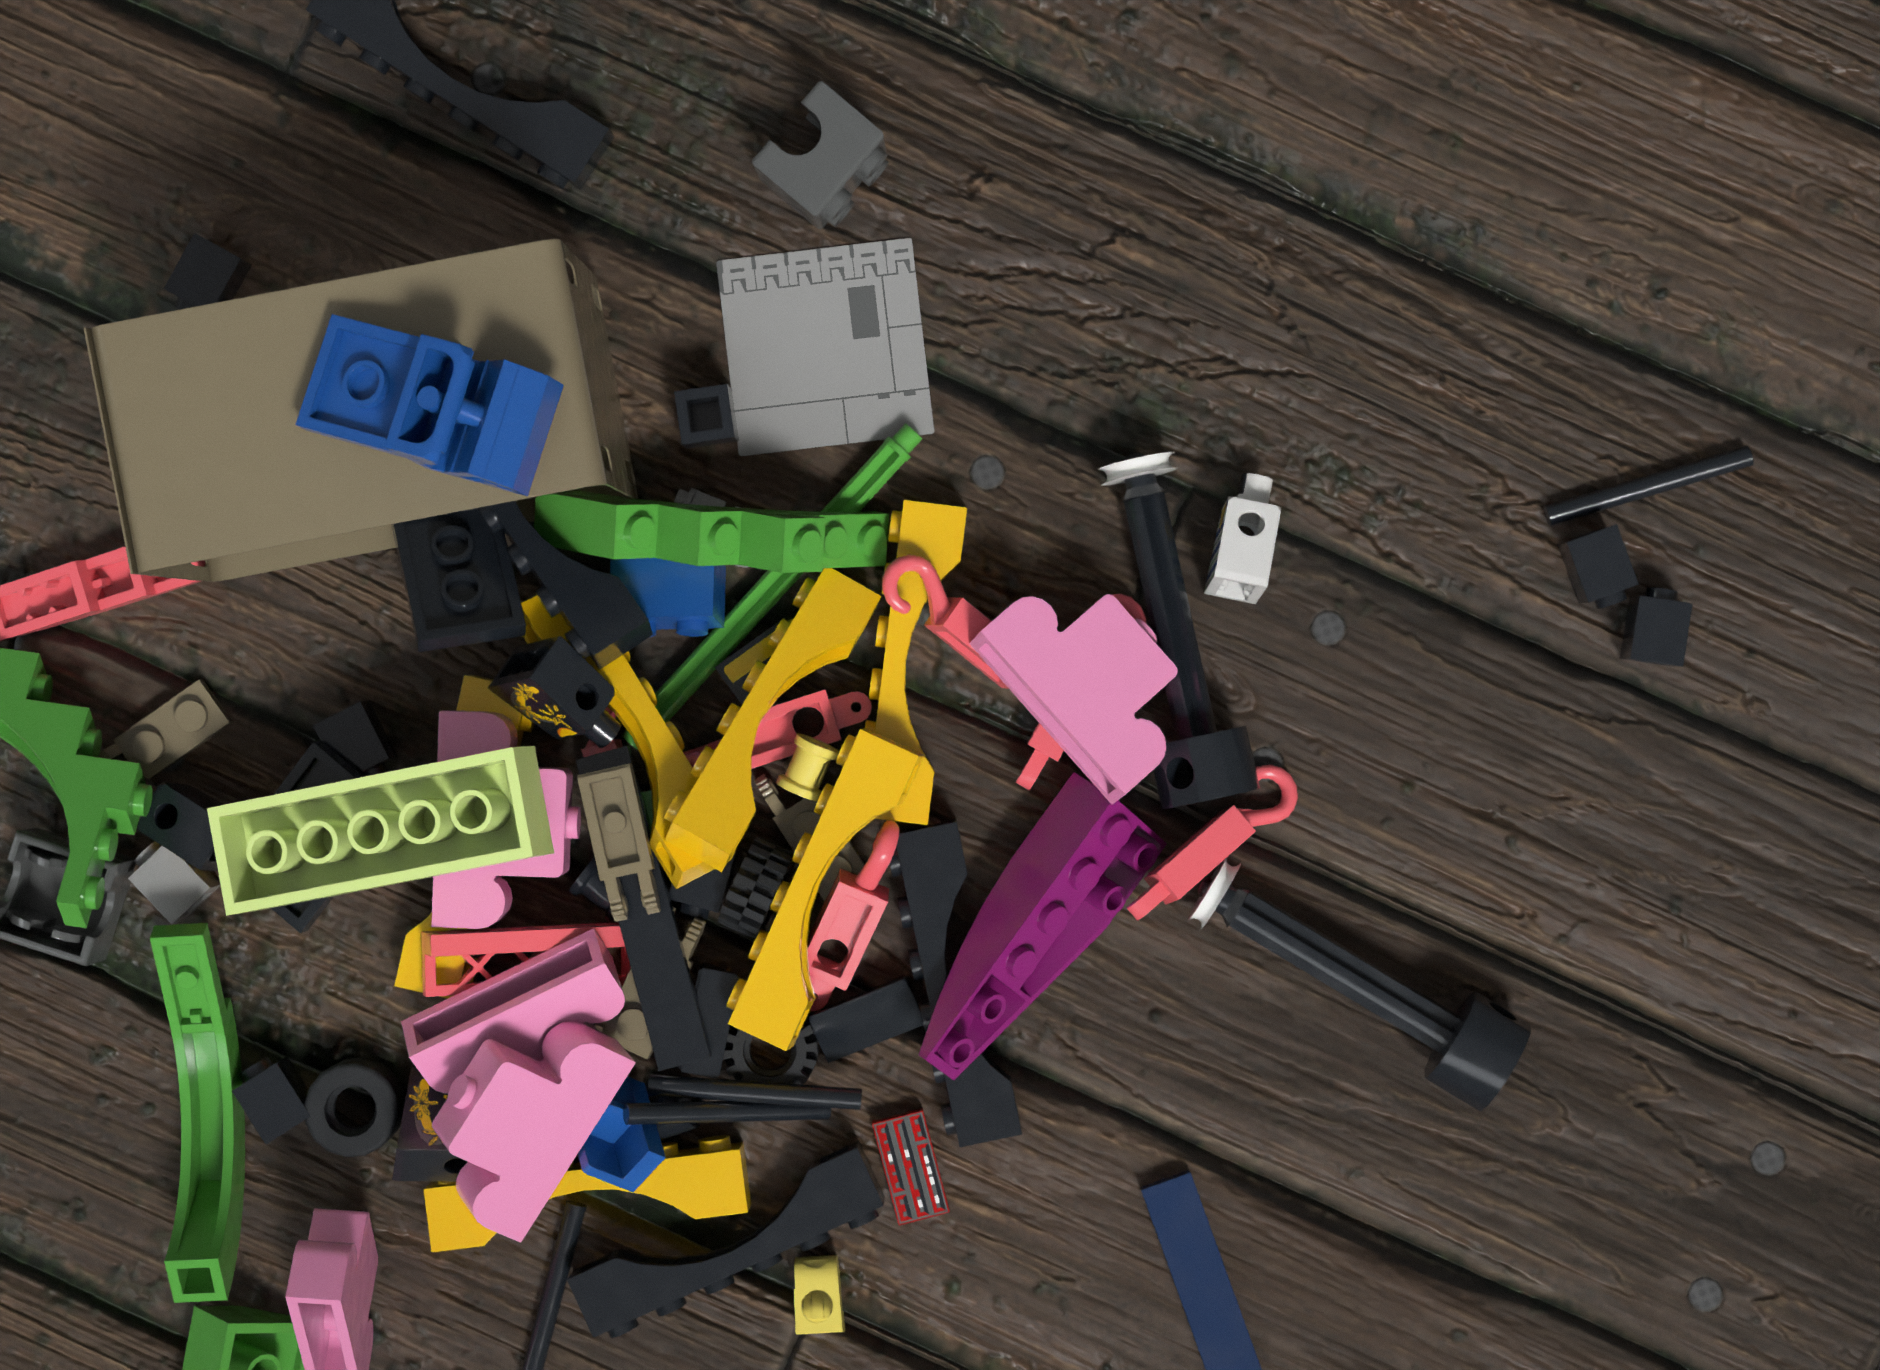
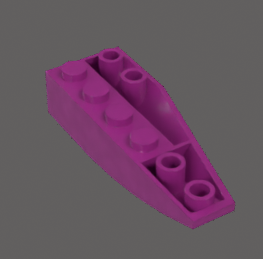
M1073 772L1015 852L983 903L956 956L938 998L919 1056L949 1078L955 1080L1108 927L1116 914L1123 908L1126 900L1146 872L1154 865L1167 843L1119 800L1111 804L1093 783Z

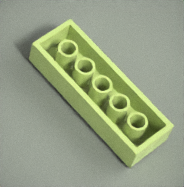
M535 746L510 747L207 808L226 916L554 854Z

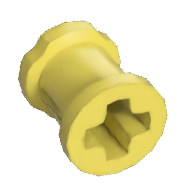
M797 733L794 739L797 745L786 773L778 776L776 784L798 796L818 801L821 794L819 790L821 782L831 760H837L839 750L820 740Z

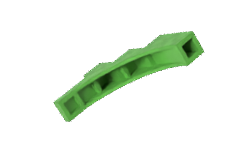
M569 490L537 496L535 499L534 529L544 540L559 549L609 559L658 558L694 566L742 565L779 573L822 572V568L885 566L889 514L876 511L816 512L734 508L633 499L580 490Z
M0 648V738L15 747L35 765L49 782L64 808L68 825L70 854L56 903L66 926L87 928L92 909L98 910L103 901L105 881L101 875L105 861H112L115 857L118 833L135 835L140 816L146 817L152 803V786L146 784L140 763L99 758L102 746V732L100 729H96L90 708L49 702L52 694L53 680L52 676L46 673L40 653Z

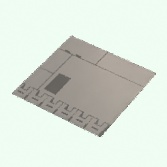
M911 238L718 260L716 262L730 384L739 437L737 444L740 456L883 440L888 436L892 438L905 423L918 435L934 433Z

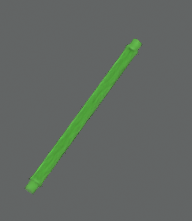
M905 423L892 438L888 436L879 449L821 512H860L904 462L911 458L909 453L922 438ZM769 570L765 572L725 616L724 628H714L655 693L657 698V705L655 707L665 723L674 716L716 670L715 667L727 658L804 572L779 573ZM626 729L621 736L638 750L632 736Z

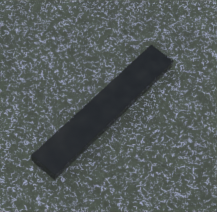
M630 746L577 759L576 764L579 775L632 764L650 840L651 824ZM652 851L655 869H652L656 881L661 911L647 914L646 908L643 907L641 901V889L637 873L621 876L619 879L624 895L627 898L629 910L627 912V920L619 921L658 1071L710 1058L712 1057V1052L663 869Z

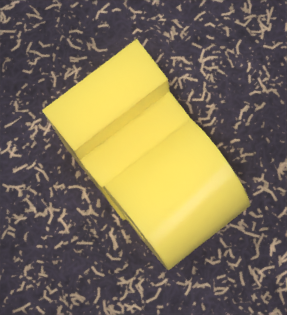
M838 1256L795 1257L794 1309L796 1334L845 1332Z

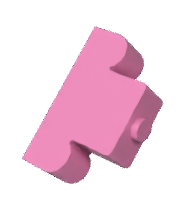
M1104 595L1063 632L1057 630V615L1051 605L1043 599L1033 596L1022 597L1012 603L982 629L969 644L1111 804H1114L1154 770L1165 756L1166 741L1160 728L1149 720L1136 719L1134 714L1176 677L1178 669L1156 644L1157 638L1153 630L1141 619H1134L1113 595Z
M439 711L437 762L517 747V729L513 722L503 714L486 711ZM539 767L554 854L433 877L431 927L469 929L489 927L503 919L511 908L513 900L512 891L507 881L502 879V876L555 878L568 872L570 867L571 839H579L581 826L580 807L572 806L573 773L570 769Z
M593 928L401 1021L408 1055L413 1064L435 1091L448 1093L453 1081L458 1076L463 1075L484 1041L488 1039L495 1040L537 1061H542L544 1059L542 1044L546 1035L553 1027L562 1022L576 1021L596 1030L593 1023L609 1021L617 1016L624 1007L625 997L613 957Z
M562 1022L549 1031L542 1044V1055L544 1056L542 1061H537L495 1040L488 1039L484 1041L463 1075L458 1076L453 1081L448 1092V1098L432 1123V1128L452 1155L468 1161L458 1174L456 1190L476 1221L485 1228L520 1243L636 1063L616 1039L580 1022Z
M314 1208L308 1240H299L296 1244L285 1298L305 1370H369L373 1345V1321L368 1317L378 1266V1254L369 1212Z

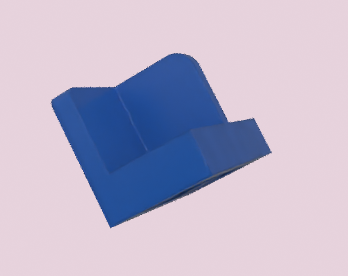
M627 1077L578 1152L581 1169L585 1174L634 1192L666 1157L656 1124L626 1125L624 1123L623 1108L625 1103H650L645 1083Z

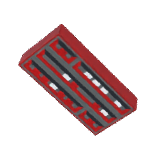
M923 1108L872 1121L898 1225L949 1213L950 1208Z

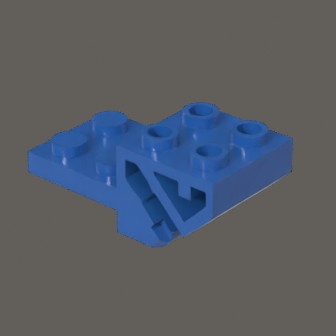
M332 314L295 425L306 431L404 457L433 471L528 497L564 385L548 375L505 359L490 361L472 359L474 351L458 343L424 334L418 337Z

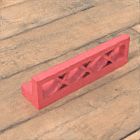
M619 922L421 931L423 996L457 995L481 983L469 982L477 972L486 980L492 978L483 966L494 954L513 953L522 962H525L593 928L606 948L621 947V974H618L621 986H623L631 966ZM522 952H534V953L528 958V957H527L525 954H523ZM482 954L477 961L470 956ZM460 955L471 966L456 983L436 984V957Z

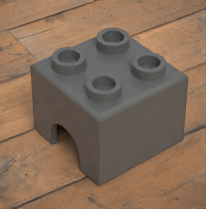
M819 81L801 101V104L809 112L805 119L821 132V137L816 147L803 155H791L781 150L769 140L753 158L752 164L762 183L817 229H822L828 222L836 227L853 208L855 202L851 199L853 197L852 193L862 181L867 186H871L883 173L889 162L886 160L888 154L886 153L883 132L823 81Z
M38 827L16 831L7 859L13 862V872L8 888L0 901V939L84 966L106 960L131 882L128 878L133 874L136 866L134 862L136 858L116 852L112 861H105L101 875L105 881V890L100 908L98 910L92 909L87 928L66 926L56 900L70 854L69 837Z

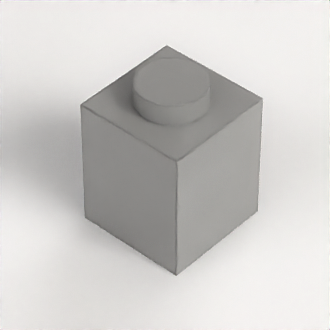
M156 841L137 856L134 862L139 868L128 878L171 924L184 921L221 886L220 882L210 871L199 870Z

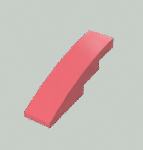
M125 547L86 560H75L0 585V641H6L99 614L201 581L130 574ZM205 560L191 562V564L204 567Z

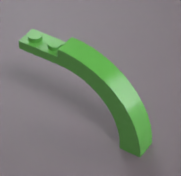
M208 923L155 925L150 935V942L174 1044L181 1110L179 1190L172 1235L164 1263L174 1303L228 1300L237 1260L245 1182V1114L232 1090L243 1084L242 1075L240 1074L242 1069L231 998H224Z

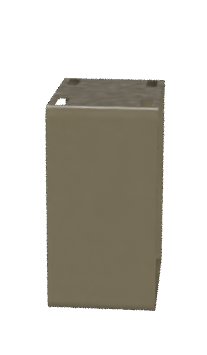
M559 239L530 242L94 326L91 329L84 327L130 574L206 582L229 580L396 548L391 524L515 501L526 520L533 522L535 518V499L537 496L569 490L639 499L597 277ZM565 260L572 267L575 284H571L569 281ZM331 315H338L418 337L424 334L458 343L474 351L472 357L474 360L490 361L505 359L548 375L564 385L528 497L433 471L404 457L306 431L296 426L295 424ZM205 560L204 567L191 564V562Z

